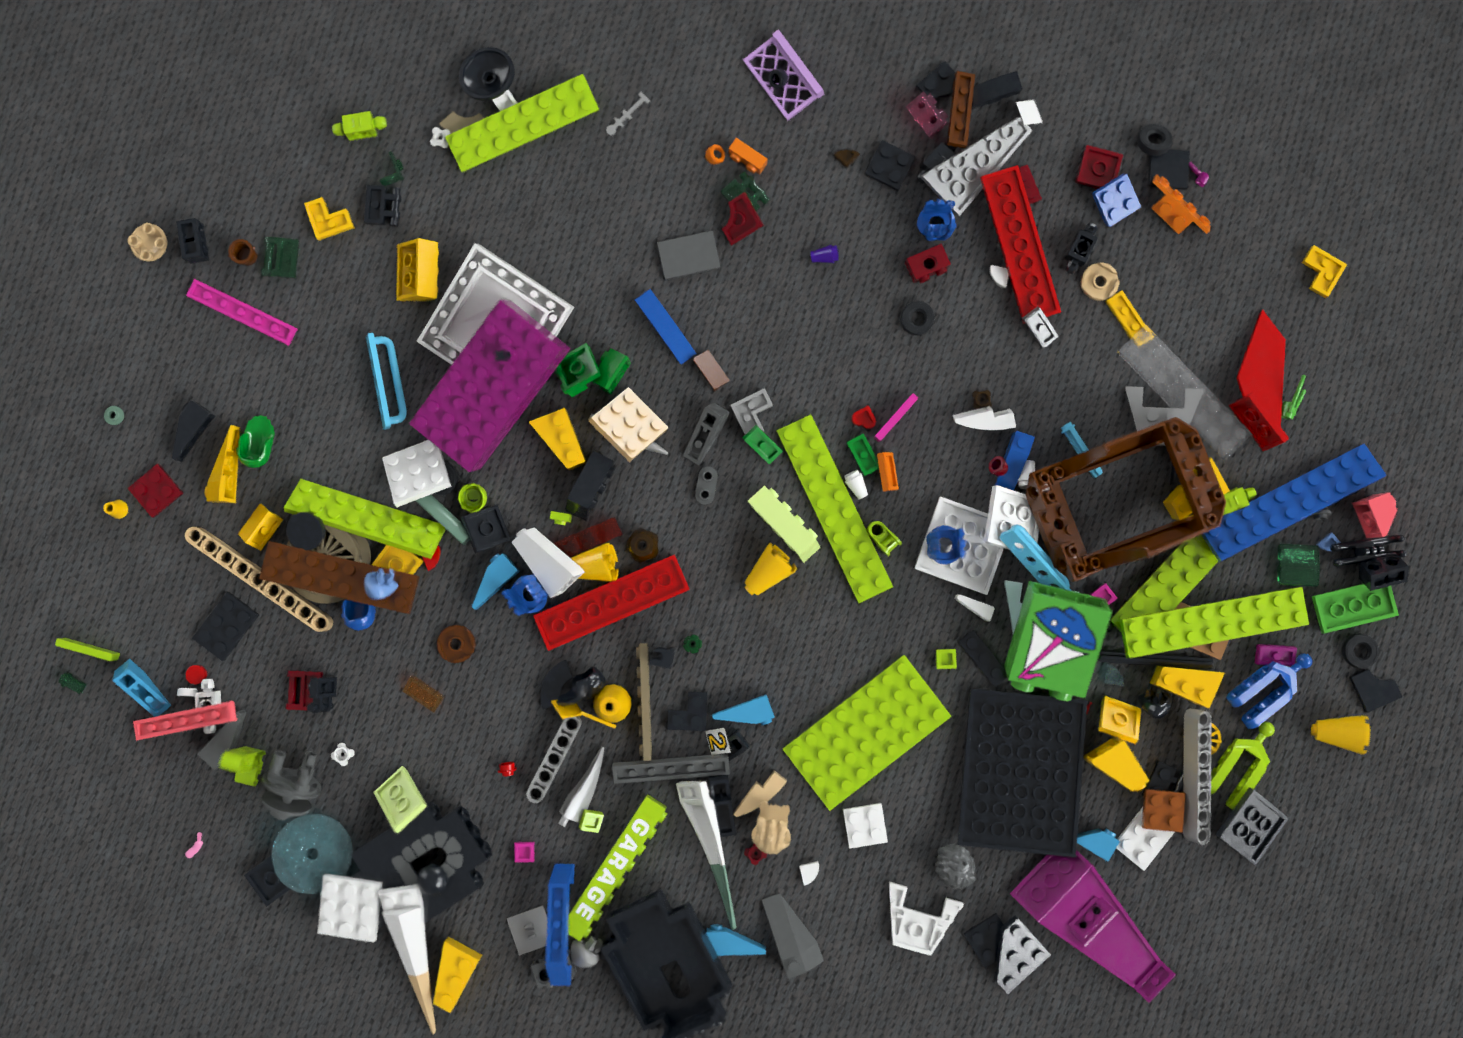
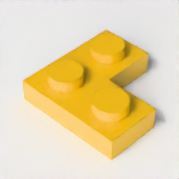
M322 197L304 203L318 241L354 228L347 209L329 214L325 200Z
M1315 245L1310 248L1302 262L1318 272L1309 289L1324 298L1329 297L1347 266L1346 263Z

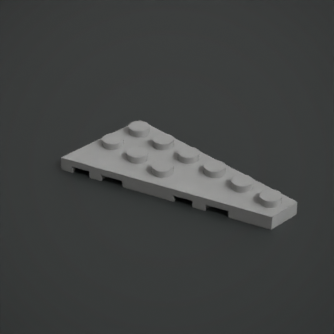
M1016 117L920 177L944 202L947 200L955 201V206H953L951 211L956 216H960L983 189L980 177L997 172L1032 130L1028 125H1024L1021 117Z

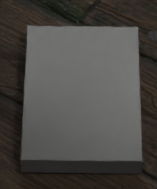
M713 230L657 242L665 280L721 268Z

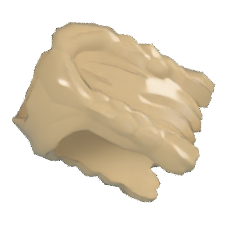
M765 800L759 805L760 814L757 819V825L752 831V841L760 851L768 854H778L788 847L791 841L790 832L787 828L790 808L788 805L780 807L776 804L774 806L770 804L769 806Z

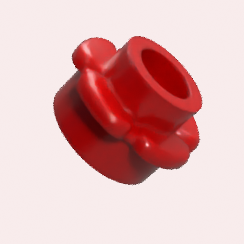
M514 762L499 764L498 773H501L504 777L514 775L517 767H515Z

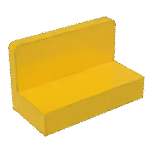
M260 503L238 535L245 543L261 551L283 519Z

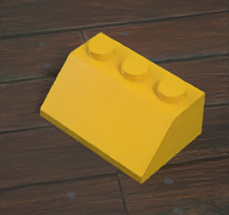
M417 238L397 244L396 301H430L437 299V276L439 273L438 242Z

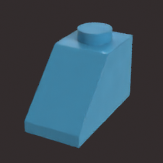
M1098 828L1078 833L1077 835L1078 844L1106 861L1110 860L1120 841L1115 839L1116 834L1108 829L1102 831Z

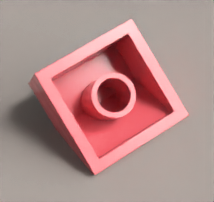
M1390 492L1374 494L1352 503L1366 538L1387 536L1397 512L1396 501Z

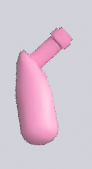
M201 832L197 833V841L185 853L187 858H192L203 845Z

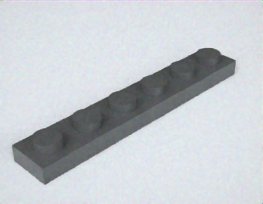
M728 754L617 762L612 764L614 784L730 775Z

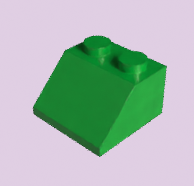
M610 348L600 358L602 362L598 368L601 376L591 381V383L611 395L631 362L629 357Z

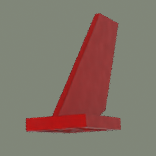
M1263 309L1257 319L1236 377L1242 398L1234 401L1229 407L1262 451H1266L1286 442L1289 437L1281 428L1286 339Z

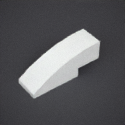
M988 406L952 415L955 423L975 429L1004 430L1016 427L1014 414L1011 409L993 413L992 408Z

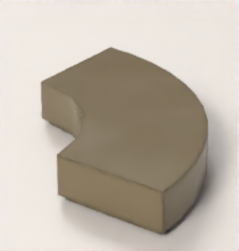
M452 112L439 125L444 130L448 129L451 133H454L484 119V117L479 113L474 117L465 118Z

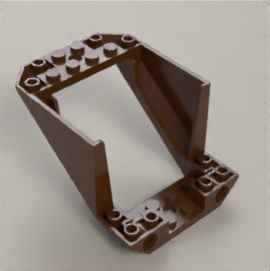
M1177 417L1029 473L1026 490L1027 501L1053 566L1072 582H1076L1103 569L1153 556L1217 528L1221 525L1226 506V499L1198 430ZM1164 442L1193 514L1087 554L1059 483ZM1194 468L1197 470V476L1193 472ZM1055 520L1059 524V529H1056L1054 526Z

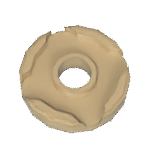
M1097 263L1089 266L1081 277V288L1084 294L1096 301H1103L1112 297L1119 287L1116 270L1106 263ZM1096 277H1102L1105 280V285L1102 287L1096 285Z

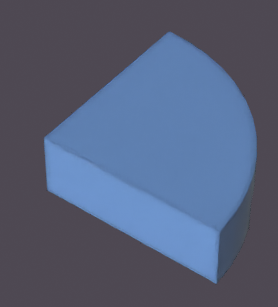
M1330 532L1316 546L1324 551H1331L1330 546L1332 544L1341 542Z

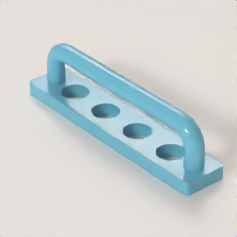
M367 333L366 341L383 429H390L391 424L402 422L407 415L395 347L389 338L384 336L374 337V333ZM376 344H385L387 347L399 415L389 416Z
M1013 525L1011 529L1001 533L999 538L1040 584L1051 586L1050 584H1056L1062 589L1071 591L1068 578L1054 568L1051 558L1021 525ZM1014 543H1020L1024 548H1018ZM1026 557H1033L1036 561L1031 562ZM1039 570L1047 572L1048 575L1040 574Z

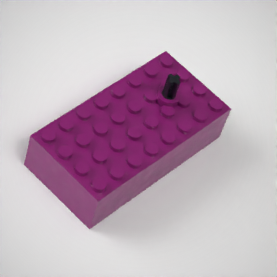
M500 299L409 424L468 472L479 470L571 348L514 302Z

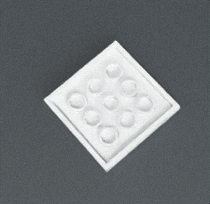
M940 496L914 569L987 595L1004 549L984 543L988 513ZM945 525L955 529H963L965 532L963 539L967 540L964 547L966 551L964 558H959L950 564H938L933 559H930L927 554L928 545L926 537L928 533L938 526ZM945 537L940 538V552H949L952 548L951 541Z

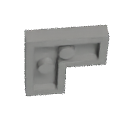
M764 388L730 406L744 435H746L755 425L764 431L756 414L772 407L773 404Z

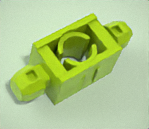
M367 111L343 115V124L341 122L334 124L332 130L334 135L342 136L345 134L349 141L376 137V128L379 130L387 127L385 117L382 116L375 117L374 119L371 112Z
M1234 488L1224 494L1226 506L1223 516L1250 505L1248 500L1257 495L1255 489Z

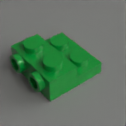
M587 343L567 353L555 369L557 377L562 382L560 384L562 391L571 397L588 389L587 383L601 376L591 348Z

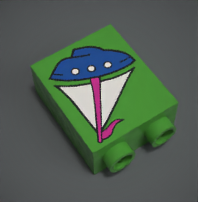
M1029 581L1004 665L1011 685L1024 692H1033L1035 686L1049 689V695L1062 701H1071L1073 695L1085 698L1112 613L1106 599Z

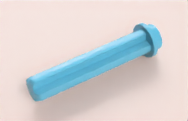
M1069 422L1061 427V433L1066 435L1077 454L1089 450L1075 430V424L1072 425ZM1100 467L1089 471L1093 478L1103 473Z

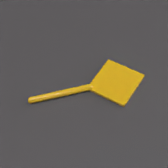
M551 700L552 705L562 719L583 715L609 727L616 728L615 724L581 711L577 704L562 706L557 705V700Z

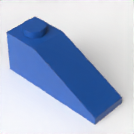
M1019 431L1012 433L1004 456L1008 464V471L1005 475L997 477L995 486L998 485L1014 491L1029 456L1034 436Z

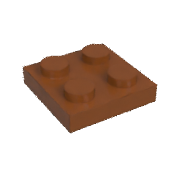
M1144 789L1142 828L1183 832L1186 793Z

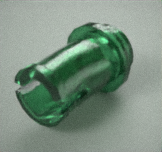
M64 673L59 679L61 687L66 686L77 692V694H81L87 685L72 677L71 673Z

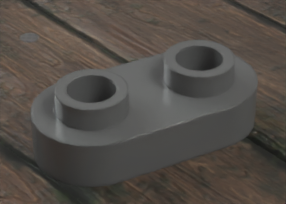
M712 467L702 468L698 475L695 496L697 501L703 505L710 504L715 497L718 475ZM706 473H711L712 477L711 479L707 480L705 479L704 475ZM702 492H708L709 496L702 498Z

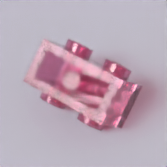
M923 91L906 108L925 133L932 138L949 124L946 120L948 115L942 108L940 110L937 109L934 105L937 101L931 94L926 95Z

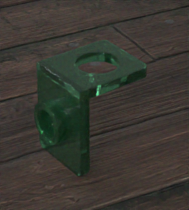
M392 151L389 154L397 173L381 178L380 183L383 186H388L404 179L401 172L404 170L400 159H396Z

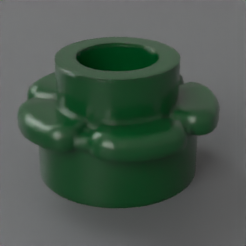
M694 634L687 636L683 641L684 649L692 654L697 653L699 648L702 647V641Z

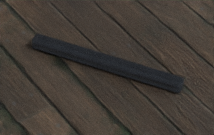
M1100 650L1098 655V661L1201 669H1212L1214 666L1213 658L1150 654L1126 658L1125 652Z

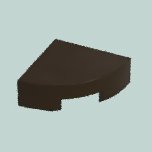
M839 150L833 156L847 169L860 156V153L855 150Z

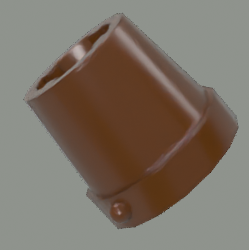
M238 239L229 246L228 257L235 263L249 266L256 262L257 253L255 247L247 240Z

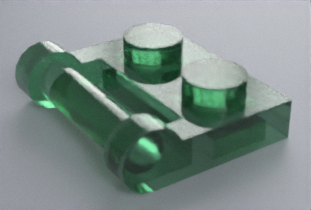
M265 237L264 244H266L264 268L261 269V275L296 278L299 240ZM274 245H277L276 264L274 270L271 269Z

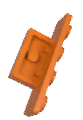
M1155 175L1153 183L1165 195L1152 206V209L1178 234L1192 222H1195L1207 234L1211 227L1209 225L1210 221L1204 215L1200 216L1192 203H1186L1182 199L1183 195L1177 189L1173 190L1165 177Z

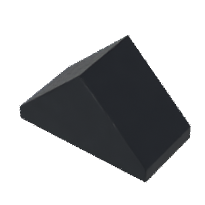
M738 729L727 737L731 752L723 754H728L730 761L750 747V744Z

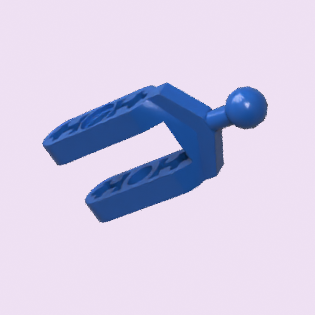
M1300 654L1297 657L1296 663L1291 667L1272 661L1269 665L1262 666L1228 693L1226 698L1231 706L1239 707L1271 683L1277 676L1284 684L1271 692L1242 716V721L1248 729L1259 726L1292 699V696L1297 692L1296 672L1302 668H1309L1313 662L1312 657L1309 654Z

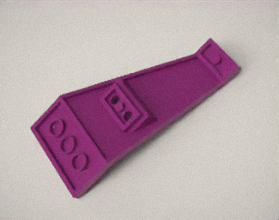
M1077 850L1076 858L1046 855L1010 893L1040 924L1133 987L1148 1003L1176 976L1159 959L1094 866ZM1100 908V914H1094V909ZM1082 922L1087 923V927L1085 929H1082L1080 927V924Z

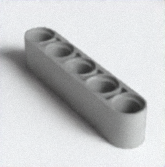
M579 716L563 720L527 790V798L530 802L538 803L547 794L581 728L582 721ZM569 719L576 720L577 727L575 729L568 726L567 722ZM565 736L568 739V745L562 746L559 743V737ZM550 754H557L559 762H551ZM542 771L549 772V780L542 779ZM532 789H539L541 791V797H534L532 794Z

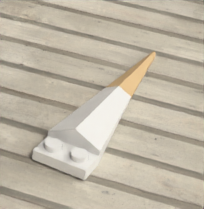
M418 884L382 889L379 892L383 908L382 914L430 1030L434 1035L436 1026L428 971L424 907Z

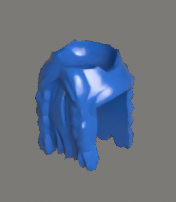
M937 198L935 202L933 200L925 202L924 208L917 219V227L926 240L942 241L951 237L956 228L955 218L951 211L953 206H955V201L947 200L944 202L943 199ZM934 216H938L943 219L944 224H929V220Z
M942 525L928 533L926 542L928 545L927 554L930 559H933L938 564H950L959 558H964L966 553L964 547L967 540L963 539L965 535L963 529ZM945 537L951 541L952 548L949 552H940V538Z
M534 574L521 576L516 580L511 589L502 591L504 599H508V607L514 608L513 612L518 616L525 613L538 612L544 608L547 602L548 594ZM525 588L534 598L533 601H527L524 598L523 590Z

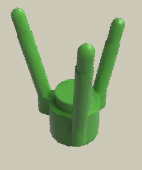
M1302 375L1292 401L1283 402L1281 418L1293 420L1306 393V390L1303 389L1300 394L1306 375Z

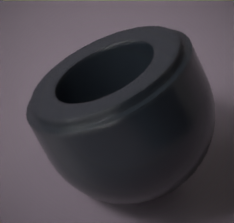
M774 69L769 73L768 80L773 88L779 89L787 84L788 75L783 69Z

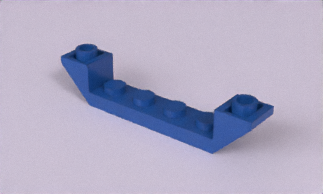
M555 864L548 884L546 969L551 986H571L572 965H567L570 884H574L575 864Z

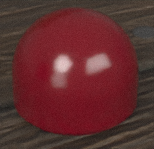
M1001 456L994 457L989 463V471L996 476L1005 475L1008 471V464L1005 458Z

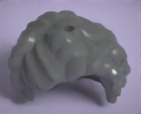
M956 844L940 847L938 850V861L935 863V872L939 875V879L944 881L945 886L953 889H963L975 883L974 858L970 856L969 850H965L964 847Z

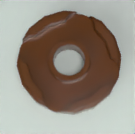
M461 625L448 626L442 630L437 639V650L440 656L451 663H460L469 659L474 653L476 646L475 637L472 632ZM455 638L461 641V647L458 650L453 649L451 646V642Z

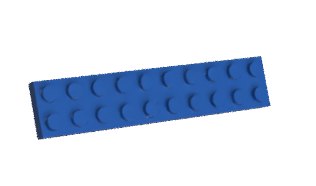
M1362 444L1249 502L1250 505L1224 515L1219 527L1201 535L1218 562H1221L1383 479L1386 474L1367 446Z

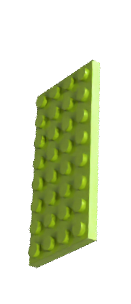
M903 655L782 749L830 811L952 716L906 656Z

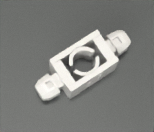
M213 679L202 680L201 689H203V692L195 693V708L205 707L207 702H210L211 705L221 703V691H213V688H215ZM216 725L203 727L204 733H215Z

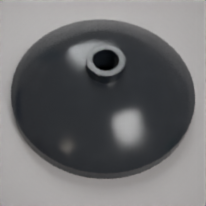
M494 47L478 49L471 53L462 63L459 71L460 85L464 92L473 99L480 101L495 99L504 94L514 80L515 68L513 61L501 49Z

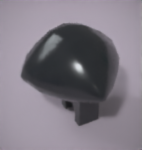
M1149 685L1146 693L1138 696L1139 702L1148 715L1153 718H1162L1171 709V695L1167 692H1162L1160 688L1158 691H1153V686Z

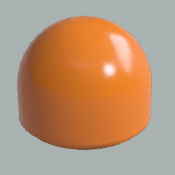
M715 144L706 150L705 157L709 163L715 165L724 161L725 153L721 146ZM714 150L721 152L720 159L715 157Z

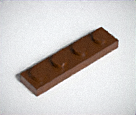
M961 71L955 73L947 145L959 148H966L975 74Z

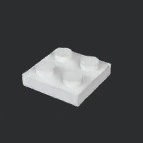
M881 803L843 809L849 848L888 842Z

